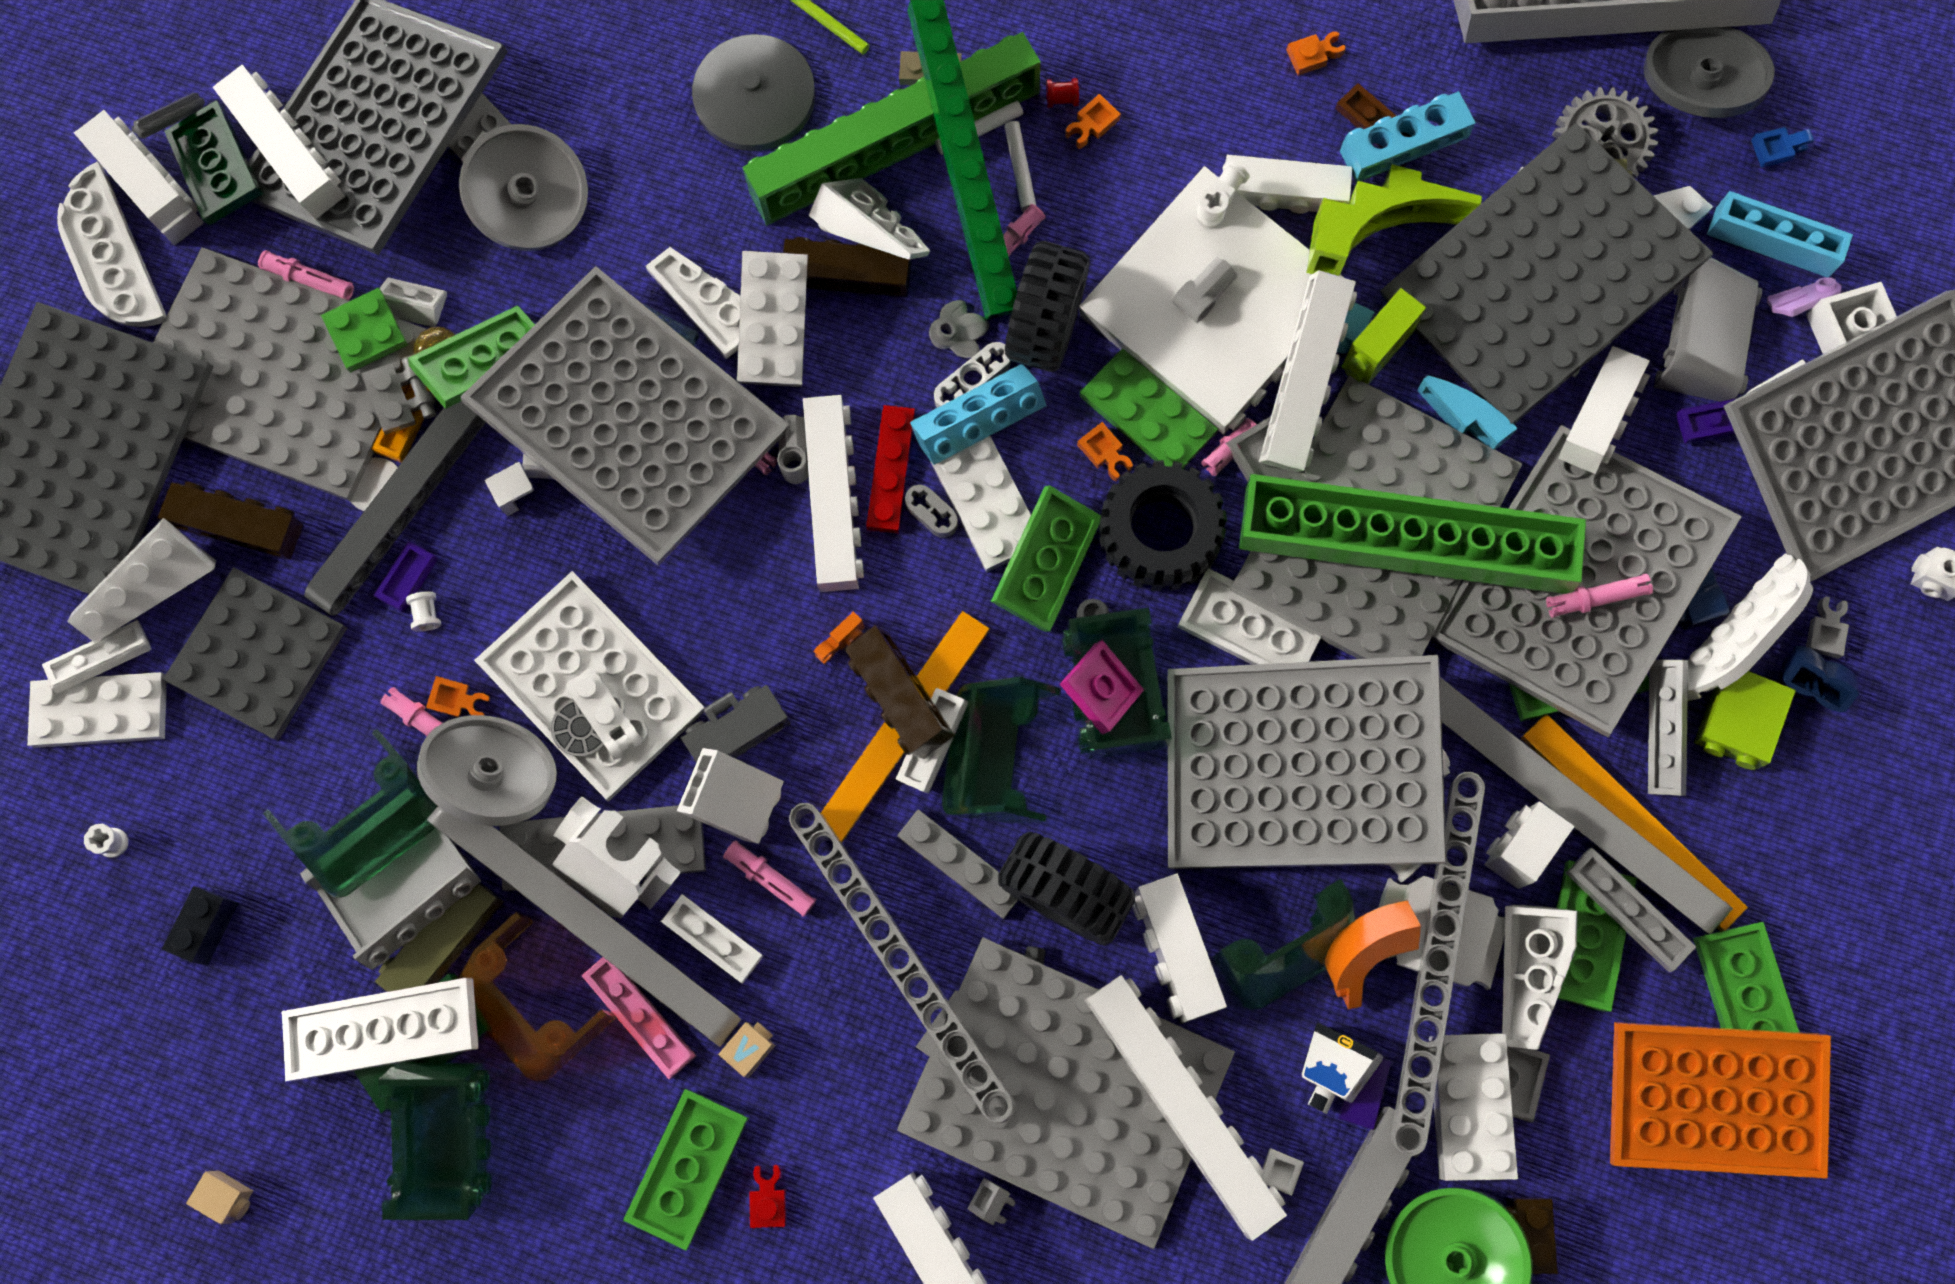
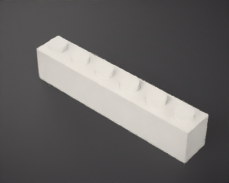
M243 65L239 66L213 86L214 90L297 201L314 219H317L345 197L337 186L341 183V180L329 166L324 169L323 165L327 163L314 147L308 148L312 142L300 128L296 130L293 128L297 123L285 109L279 110L283 104L271 90L266 93L265 89L269 86L257 72L251 75Z
M1320 270L1310 275L1259 463L1294 473L1304 471V468L1310 465L1314 452L1313 448H1310L1313 436H1317L1322 425V417H1319L1322 404L1325 405L1328 401L1331 386L1328 385L1331 373L1335 372L1339 363V355L1336 354L1339 342H1343L1348 330V323H1345L1347 312L1352 310L1356 301L1357 293L1353 291L1356 281Z
M841 395L803 398L817 585L820 592L859 589L858 578H864L862 558L856 559L855 547H861L860 528H854L853 516H859L857 496L851 497L850 487L856 485L855 467L849 466L848 455H854L852 435L846 436L845 426L851 424L850 406H844Z

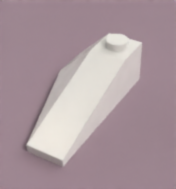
M862 178L821 184L809 216L818 223V226L823 231L908 260L928 256L930 252L912 229L899 223L901 220L897 211L890 212L887 209V199Z
M1528 905L1505 906L1502 1034H1506L1507 1047L1539 1049L1577 947V911Z

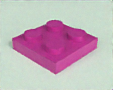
M1103 640L1095 643L1060 683L1061 687L1101 734L1110 732L1144 691L1142 686Z

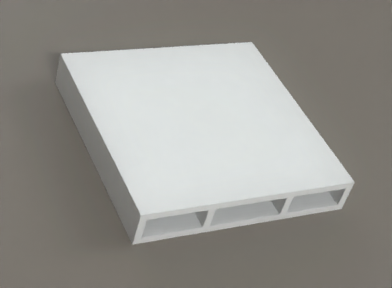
M1204 166L1079 305V313L1081 318L1120 350L1122 348L1126 350L1224 435L1230 428L1234 431L1246 417L1244 412L1251 404L1256 407L1267 394V391L1264 389L1271 381L1277 383L1282 378L1309 277L1312 274L1306 273L1310 250L1238 192L1234 194L1231 204L1225 211L1224 220L1219 226L1208 228L1200 224L1196 217V211L1200 204L1201 194L1205 189L1210 188L1216 178L1219 179V177ZM1216 257L1226 260L1237 273V278L1215 300V305L1206 317L1199 323H1196L1178 308L1172 300L1189 280L1194 281Z

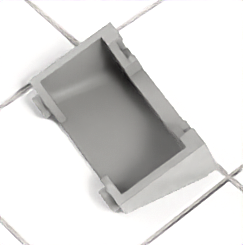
M1711 257L1674 290V295H1678L1670 344L1663 354L1665 359L1664 367L1666 369L1664 372L1657 371L1654 388L1721 402L1735 399L1738 394H1743L1748 384V376L1744 375L1754 311L1760 302L1762 288H1758L1757 280Z

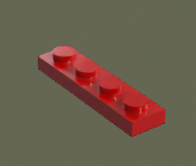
M883 405L867 516V530L899 534L913 434L910 422L915 419V408Z

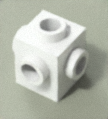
M1936 547L1926 554H1920L1912 567V572H1915L1911 585L1920 588L1922 593L1930 597H1940L1946 601L1955 598V551Z

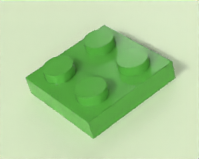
M376 288L321 315L339 355L350 373L408 345L380 288Z

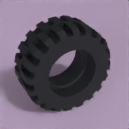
M1041 241L1034 245L1019 284L1006 335L1004 350L1006 357L1010 361L1048 372L1057 371L1060 368L1072 336L1089 272L1090 257L1085 252L1047 241Z
M1164 460L1154 461L1153 466L1147 468L1145 463L1135 466L1134 473L1131 474L1126 471L1119 477L1118 484L1111 486L1107 499L1103 503L1099 532L1101 533V548L1106 550L1107 553L1106 560L1110 566L1116 565L1118 568L1117 574L1125 580L1129 576L1134 579L1133 585L1142 588L1143 584L1152 585L1151 591L1161 592L1162 587L1169 586L1170 591L1180 589L1181 585L1185 582L1188 585L1193 584L1198 580L1200 574H1205L1211 568L1224 541L1227 517L1226 511L1222 510L1223 500L1220 493H1213L1214 484L1208 478L1204 481L1199 479L1200 471L1191 467L1189 472L1181 469L1183 463L1173 461L1172 466H1164ZM1152 502H1167L1176 505L1188 515L1192 522L1193 533L1191 539L1185 546L1173 551H1157L1148 548L1136 538L1132 531L1131 522L1134 513L1140 507Z
M1027 832L1019 837L998 874V885L1010 893L1011 896L1056 924L1103 946L1114 941L1135 903L1134 891L1125 882L1119 880L1117 876L1080 853L1071 850L1069 847L1059 844L1048 837H1043L1038 833Z

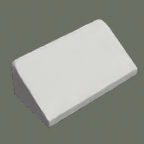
M387 278L380 287L395 318L431 327L437 325L447 297V291L393 278Z

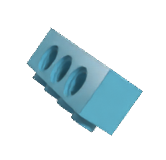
M1459 91L1451 95L1441 94L1421 107L1419 105L1411 106L1401 115L1393 118L1387 116L1378 120L1371 127L1352 130L1346 135L1340 153L1346 165L1352 167V177L1357 183V181H1363L1389 170L1391 164L1400 166L1469 138L1476 122ZM1429 121H1435L1440 126H1434ZM1400 132H1406L1411 137H1405ZM1372 144H1380L1383 149L1375 148Z
M1020 364L911 421L910 424L920 448L932 464L935 465L1047 405L1037 379L1023 364Z

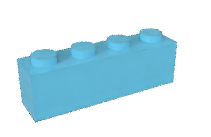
M1731 191L1727 193L1716 207L1707 235L1824 277H1830L1844 262L1853 236L1851 233Z

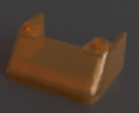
M516 912L473 951L458 978H473L475 1004L492 1028L488 1034L528 1079L532 1081H546L607 1027L616 1016L611 1011L601 1009L576 1033L567 1023L559 1020L545 1023L538 1031L529 1024L493 982L506 966L507 959L503 949L533 923L529 917Z

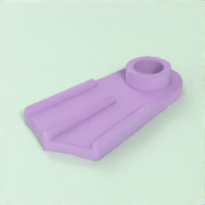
M1820 278L1816 283L1804 287L1798 286L1767 297V304L1771 307L1773 313L1794 317L1813 308L1821 299L1841 294L1842 287L1833 278Z

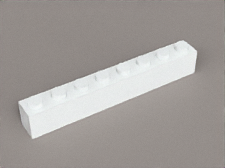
M1122 975L1118 976L1084 1001L1246 1238L1253 1241L1287 1216L1282 1209V1206L1286 1204L1284 1199L1274 1186L1268 1189L1261 1178L1265 1174L1262 1167L1253 1156L1246 1157L1240 1148L1244 1144L1242 1138L1232 1125L1226 1128L1219 1117L1223 1114V1111L1212 1096L1208 1098L1204 1096L1198 1087L1203 1083L1191 1066L1188 1068L1184 1067L1178 1058L1182 1052L1176 1042L1170 1036L1165 1039L1158 1029L1162 1023L1151 1007L1145 1010L1138 1000V997L1142 994L1131 978L1125 980Z

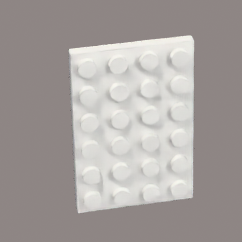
M573 571L474 660L557 748L558 746L555 744L551 734L552 719L556 711L564 703L573 699L564 684L593 667L643 740V743L637 747L632 745L623 751V756L617 760L613 759L605 745L593 754L580 757L572 756L561 749L559 750L608 802L705 712L703 710L705 707ZM621 728L612 734L611 737L615 741L625 735Z

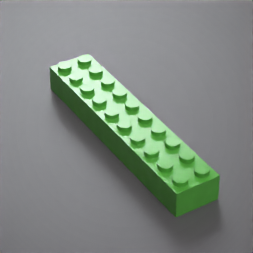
M1023 32L1015 36H1006L998 44L988 49L977 50L971 57L959 62L974 121L1016 100L1021 103L1040 93L1041 61ZM923 76L915 84L905 89L894 90L888 97L876 103H867L859 111L849 116L838 117L832 124L820 130H811L803 138L793 143L782 144L776 151L764 157H755L747 165L743 166L750 196L766 226L813 204L822 183L857 178L864 179L934 145L935 141L940 138L925 78Z
M1250 474L1245 493L1239 549L1567 594L1573 592L1582 582L1586 519Z

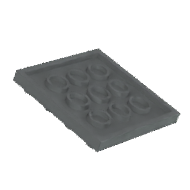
M233 567L163 680L270 738L279 741L347 630V627Z

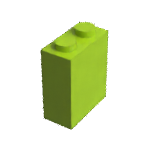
M1400 288L1352 343L1342 365L1346 375L1352 376L1358 382L1362 381L1369 384L1414 333L1426 307Z
M1749 671L1723 689L1717 686L1711 693L1694 743L1703 746V750L1710 755L1718 757L1725 755L1736 760L1735 763L1745 769L1755 770L1770 764L1796 690Z

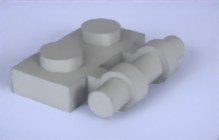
M411 356L402 359L405 371L396 374L392 363L361 373L385 435L415 425L412 412L421 410L424 419L436 416L433 406L435 400L432 393L427 391L425 384L409 367L408 358ZM411 384L415 397L407 400L402 387Z

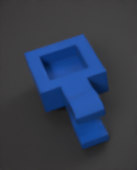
M1786 127L1756 134L1751 140L1761 168L1792 160L1796 155L1795 153L1807 150V144L1814 141L1810 129L1788 135Z

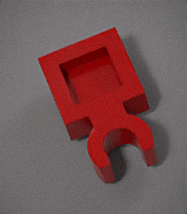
M761 1165L755 1166L753 1176L759 1184V1191L749 1192L750 1228L785 1227L786 1190H776V1183L781 1177L780 1165H773V1176L771 1179L762 1177Z

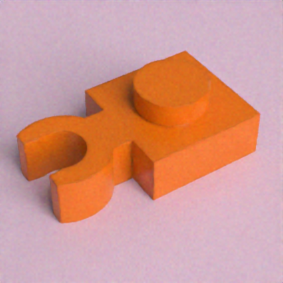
M1339 32L1329 33L1325 40L1319 41L1315 34L1287 45L1286 51L1298 76L1325 67L1328 62L1327 57L1337 59L1344 55L1345 45L1340 47H1333L1331 43L1338 41Z
M1098 94L1077 113V120L1079 122H1073L1067 126L1065 137L1068 139L1075 133L1080 134L1082 137L1077 140L1076 147L1081 149L1086 146L1088 137L1091 134L1099 139L1120 121L1121 113L1104 97Z
M1103 422L1077 441V446L1097 469L1104 463L1108 466V474L1112 480L1116 482L1119 480L1120 474L1115 470L1117 465L1125 466L1129 472L1132 470L1133 463L1130 458L1118 454L1122 450L1123 445Z
M853 611L830 633V637L815 648L813 651L815 656L825 665L839 649L842 650L847 645L849 646L864 634L862 632L865 629L863 620Z
M436 676L426 708L455 717H460L462 709L468 710L470 715L485 716L484 713L475 711L474 704L479 700L489 702L490 697L484 693L467 695L469 685Z

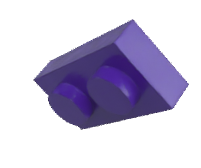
M1735 399L1680 409L1676 416L1684 443L1735 434L1724 408V405Z

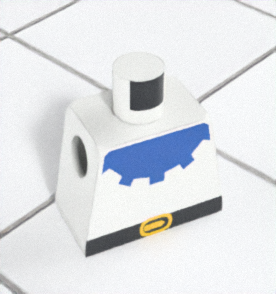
M1317 1023L1302 1072V1078L1316 1085L1308 1105L1327 1114L1335 1096L1352 1103L1382 1062L1383 1056Z

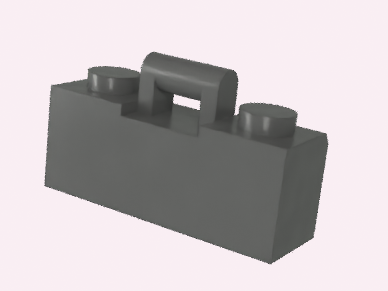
M767 685L762 688L755 686L743 694L744 699L739 702L731 691L703 708L709 721L705 723L699 721L686 730L687 734L681 737L696 763L703 748L718 750L736 759L791 724ZM732 706L734 707V710L724 715L720 719L716 718L717 715L724 712L728 708Z

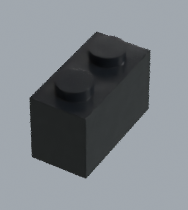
M193 886L162 950L191 963L209 965L239 903L211 890Z

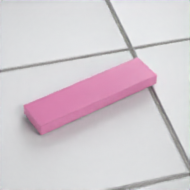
M602 957L581 975L668 1079L671 1080L696 1057L695 1053L634 981Z

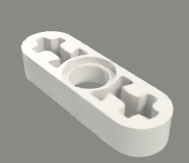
M1001 342L988 344L942 381L934 391L936 407L938 408L950 402L949 400L942 402V393L946 392L950 395L957 390L956 381L959 382L961 389L954 394V399L963 395L962 390L967 393L1005 373L1011 365V361L1005 355V344ZM994 353L996 356L1003 354L1002 363L998 361L991 363L988 366L990 374H987L985 366L991 362V354ZM969 371H977L981 374L982 379L978 384L970 385L964 381V375Z

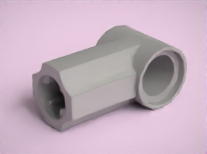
M1216 257L1194 281L1189 280L1179 289L1172 302L1194 322L1199 323L1215 305V300L1237 278V273L1226 260Z
M796 414L784 415L782 419L789 424V428L779 440L777 461L783 478L791 484H799L804 482L809 476L804 417L797 416ZM792 461L801 462L797 468H787V465Z

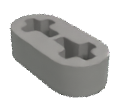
M920 484L912 486L907 491L905 496L907 510L932 534L940 538H946L955 533L958 526L957 515L937 494L927 486ZM916 495L921 498L925 495L926 504L930 508L927 510L921 504H918L916 507L913 506V497ZM936 513L943 519L947 516L950 517V526L947 528L942 525L938 528L937 518L933 514Z

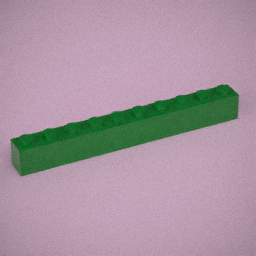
M910 0L907 11L985 319L988 320L1012 314L1017 289L944 0Z

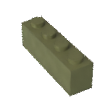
M478 883L468 895L460 898L445 910L440 918L433 920L418 932L413 940L402 945L403 948L395 958L390 957L379 969L380 976L375 982L386 992L437 983L505 901L483 883Z

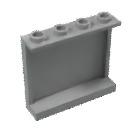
M409 786L300 873L305 883L318 892L356 951L353 958L370 970L385 963L391 954L405 943L413 940L418 932L433 920L440 918L445 910L460 898L468 895L473 887L481 882V879L455 842L427 821L433 811L426 801Z

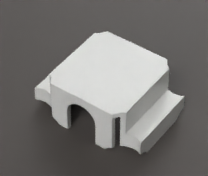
M584 797L579 798L553 835L566 844L552 864L556 875L611 917L621 919L637 899L650 910L672 885L680 871L672 866L664 857L640 886L639 882L661 855L659 844L649 838L631 860L619 861L614 859L607 851L606 840L623 819V816L615 810H604L580 839L601 808L593 805Z
M1422 876L1409 885H1400L1394 882L1392 878H1389L1383 890L1378 908L1408 900L1421 925L1418 950L1396 954L1388 957V959L1396 956L1397 965L1419 971L1434 879ZM1444 883L1441 886V894L1446 900H1457L1459 891L1456 886ZM1468 890L1453 983L1463 987H1468L1472 983H1478L1484 986L1486 990H1489L1505 936V917L1497 916L1499 910L1495 906L1493 898ZM1445 917L1436 919V931L1440 935L1449 936L1453 931L1452 922ZM1434 951L1430 954L1429 963L1434 970L1443 971L1447 966V958L1443 953Z

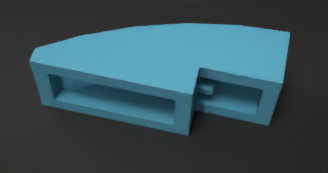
M1428 375L1423 379L1417 390L1448 426L1463 434L1470 431L1479 442L1491 447L1493 450H1496L1509 440L1517 429L1513 423L1510 424L1509 419L1487 401L1451 382Z

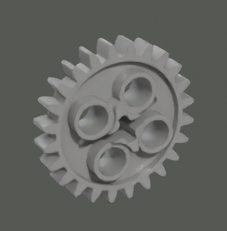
M1599 87L1594 97L1589 90L1583 94L1582 100L1576 96L1571 102L1572 107L1566 105L1562 113L1564 116H1559L1555 123L1560 128H1556L1552 136L1559 138L1571 126L1577 123L1614 159H1627V170H1632V176L1636 179L1639 175L1638 171L1643 172L1648 165L1645 161H1650L1655 155L1650 150L1654 149L1658 144L1657 141L1650 139L1658 132V129L1648 128L1655 119L1654 116L1644 117L1643 115L1648 106L1646 105L1638 109L1636 107L1639 100L1638 97L1629 102L1626 100L1628 91L1625 90L1618 97L1616 96L1615 87H1612L1607 95H1604L1603 89ZM1595 113L1605 114L1608 122L1599 121ZM1621 131L1629 132L1633 137V141L1623 139ZM1603 135L1609 138L1606 142L1601 140Z

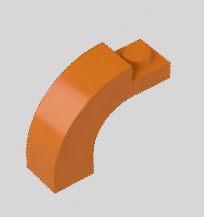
M1408 900L1377 908L1359 917L1348 925L1331 944L1325 958V967L1332 979L1336 995L1343 997L1348 1010L1362 1006L1364 979L1377 963L1390 956L1419 949L1421 925Z

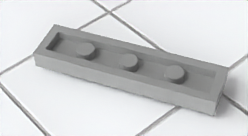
M1655 660L1649 670L1648 794L1686 795L1688 660Z
M920 810L915 812L897 835L899 839L1003 920L1018 902L1016 898L998 885L999 872Z
M1593 848L1588 849L1566 872L1585 893L1668 972H1673L1696 948L1688 938Z

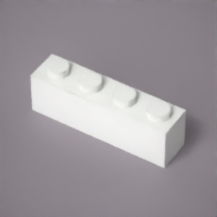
M1227 155L1226 161L1239 163L1250 175L1248 181L1244 184L1242 183L1236 192L1251 204L1259 206L1263 210L1271 211L1282 208L1302 214L1308 211L1318 212L1323 198L1346 204L1350 202L1351 166Z
M1612 346L1558 459L1596 474L1601 462L1608 464L1616 446L1610 443L1613 438L1616 440L1620 439L1628 423L1623 421L1622 418L1624 414L1631 417L1639 398L1633 395L1635 391L1643 392L1650 375L1644 373L1650 360Z

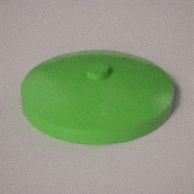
M1449 1187L1425 1193L1411 1201L1399 1213L1388 1234L1385 1249V1265L1390 1284H1531L1532 1254L1522 1227L1502 1204L1481 1192L1467 1188Z

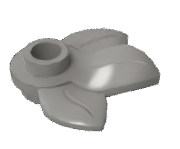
M956 300L946 304L941 309L940 318L935 320L930 326L929 337L937 348H950L959 357L972 358L980 352L976 340L987 332L990 323L979 314L967 313L965 301ZM941 330H946L950 334H944Z

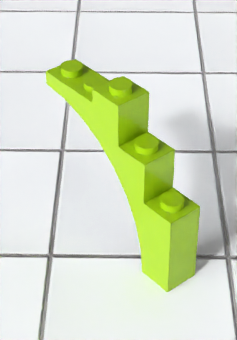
M1391 164L1382 187L1357 181L1349 204L1323 198L1314 220L1306 273L1313 274L1320 270L1340 276L1351 250L1362 240L1382 229L1416 222H1437L1457 225L1481 204L1482 196L1421 180L1422 172Z

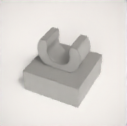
M983 1178L967 1209L991 1225H994L995 1221L1004 1224L1007 1219L1001 1216L1000 1212L1005 1203L1014 1207L1015 1201L1009 1197L1010 1193L994 1182Z

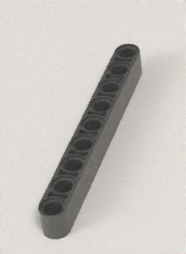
M462 401L447 409L443 408L310 581L304 596L330 615L335 616L339 614L486 421Z

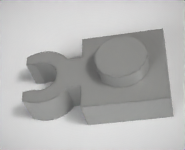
M1826 596L1817 605L1821 618L1814 617L1810 621L1806 647L1813 649L1821 655L1839 659L1844 656L1849 628L1848 624L1840 623V617L1846 614L1848 604L1847 601H1841L1837 604L1836 611H1832L1829 608L1830 597Z

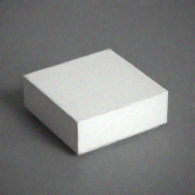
M1270 1148L1262 1168L1265 1174L1261 1178L1267 1186H1274L1276 1190L1292 1196L1304 1162Z

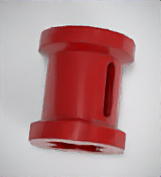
M1072 78L1068 82H1052L1051 79H1047V108H1053L1054 104H1073L1074 107L1079 106L1078 78Z

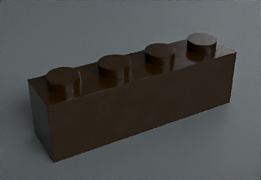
M795 237L794 239H785L783 253L807 255L806 289L908 298L911 259L908 260L861 243L856 245L843 244L838 240L818 242L811 241L806 237Z
M188 481L185 482V485L171 482L157 517L158 519L162 520L164 518L175 528L291 560L304 526L294 517L295 513L279 506H276L275 510L264 508L265 504L250 498H246L244 502L234 499V495L221 490H215L214 494L204 491V487Z
M874 625L845 648V651L851 658L848 661L850 668L857 676L863 677L867 684L864 687L866 693L875 703L878 702L883 709V712H881L883 720L891 729L895 728L900 736L897 739L898 744L907 755L913 754L925 759L955 736L889 632Z

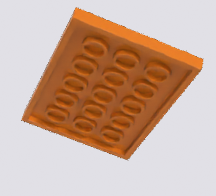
M1614 1022L1610 1164L1623 1167L1828 1179L1831 1036L1817 1033Z

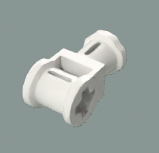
M1226 161L1223 165V173L1219 179L1216 178L1210 188L1202 192L1199 200L1200 204L1196 211V217L1200 224L1208 228H1214L1223 222L1225 211L1231 204L1234 194L1240 185L1246 183L1250 178L1249 173L1242 165L1235 161Z

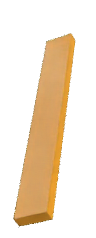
M964 611L960 613L917 675L931 698L936 688L948 692L990 631V628ZM885 722L821 812L841 843L845 840L905 753L897 741L900 738L895 728L891 729Z
M1548 715L1541 717L1521 737L1533 751L1733 908L1732 911L1717 927L1720 932L1726 931L1748 908Z

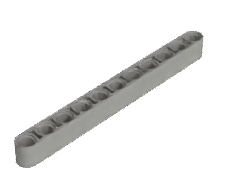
M1440 677L1441 718L1446 726L1558 815L1575 826L1577 830L1708 934H1711L1732 911L1733 908Z
M1473 772L1459 774L1451 783L1445 810L1446 854L1449 849L1460 850L1464 856V863L1462 866H1453L1447 860V864H1436L1391 1132L1393 1146L1399 1152L1408 1156L1420 1154L1425 1149L1428 1139L1485 792V784L1482 778ZM1462 781L1470 782L1475 788V796L1472 798L1463 797L1458 791V784ZM1453 816H1465L1470 823L1469 831H1457L1452 824ZM1452 883L1457 887L1459 891L1457 900L1448 901L1442 896V884ZM1445 917L1452 922L1453 931L1449 936L1440 935L1436 931L1435 922L1437 918ZM1438 951L1446 956L1447 966L1443 971H1437L1431 967L1429 957L1432 952ZM1428 986L1436 987L1441 993L1442 999L1437 1006L1428 1005L1423 998L1424 990ZM1428 1021L1434 1025L1436 1034L1432 1041L1425 1042L1418 1036L1417 1028L1421 1022ZM1419 1056L1426 1058L1430 1064L1429 1073L1424 1077L1416 1076L1411 1069L1412 1061ZM1412 1092L1419 1093L1424 1099L1423 1109L1417 1113L1410 1112L1405 1105L1406 1097ZM1407 1128L1414 1129L1418 1135V1142L1411 1149H1405L1399 1141L1400 1133Z
M800 803L796 805L789 815L791 827L982 1114L994 1123L1009 1121L1016 1111L1013 1097L825 817L812 804ZM808 813H813L815 816L814 823L808 828H801V818ZM826 840L832 841V851L826 856H820L818 853L820 844ZM843 868H850L852 871L850 880L847 883L839 884L837 882L838 872ZM863 895L869 896L871 899L869 908L866 911L857 912L855 909L856 900ZM881 923L888 924L890 928L889 935L883 940H875V928ZM898 952H907L909 956L908 964L902 969H895L893 966L894 956ZM918 980L927 981V994L921 998H914L912 995L913 984ZM937 1009H945L948 1014L947 1022L941 1027H934L931 1023V1015ZM956 1038H964L968 1046L966 1053L960 1057H954L950 1051V1045ZM977 1067H983L987 1072V1081L980 1087H974L970 1082L971 1071ZM1002 1096L1007 1101L1008 1109L1003 1116L995 1117L990 1112V1103L995 1097Z
M439 806L428 817L427 821L717 1046H722L742 1020L493 826L464 821L447 813Z

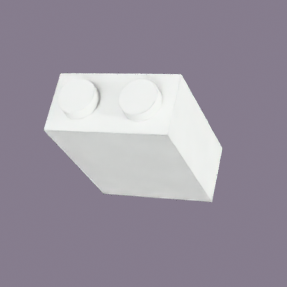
M703 748L677 811L741 840L759 844L761 838L768 830V820L773 807L780 800L781 787L784 781L718 750Z

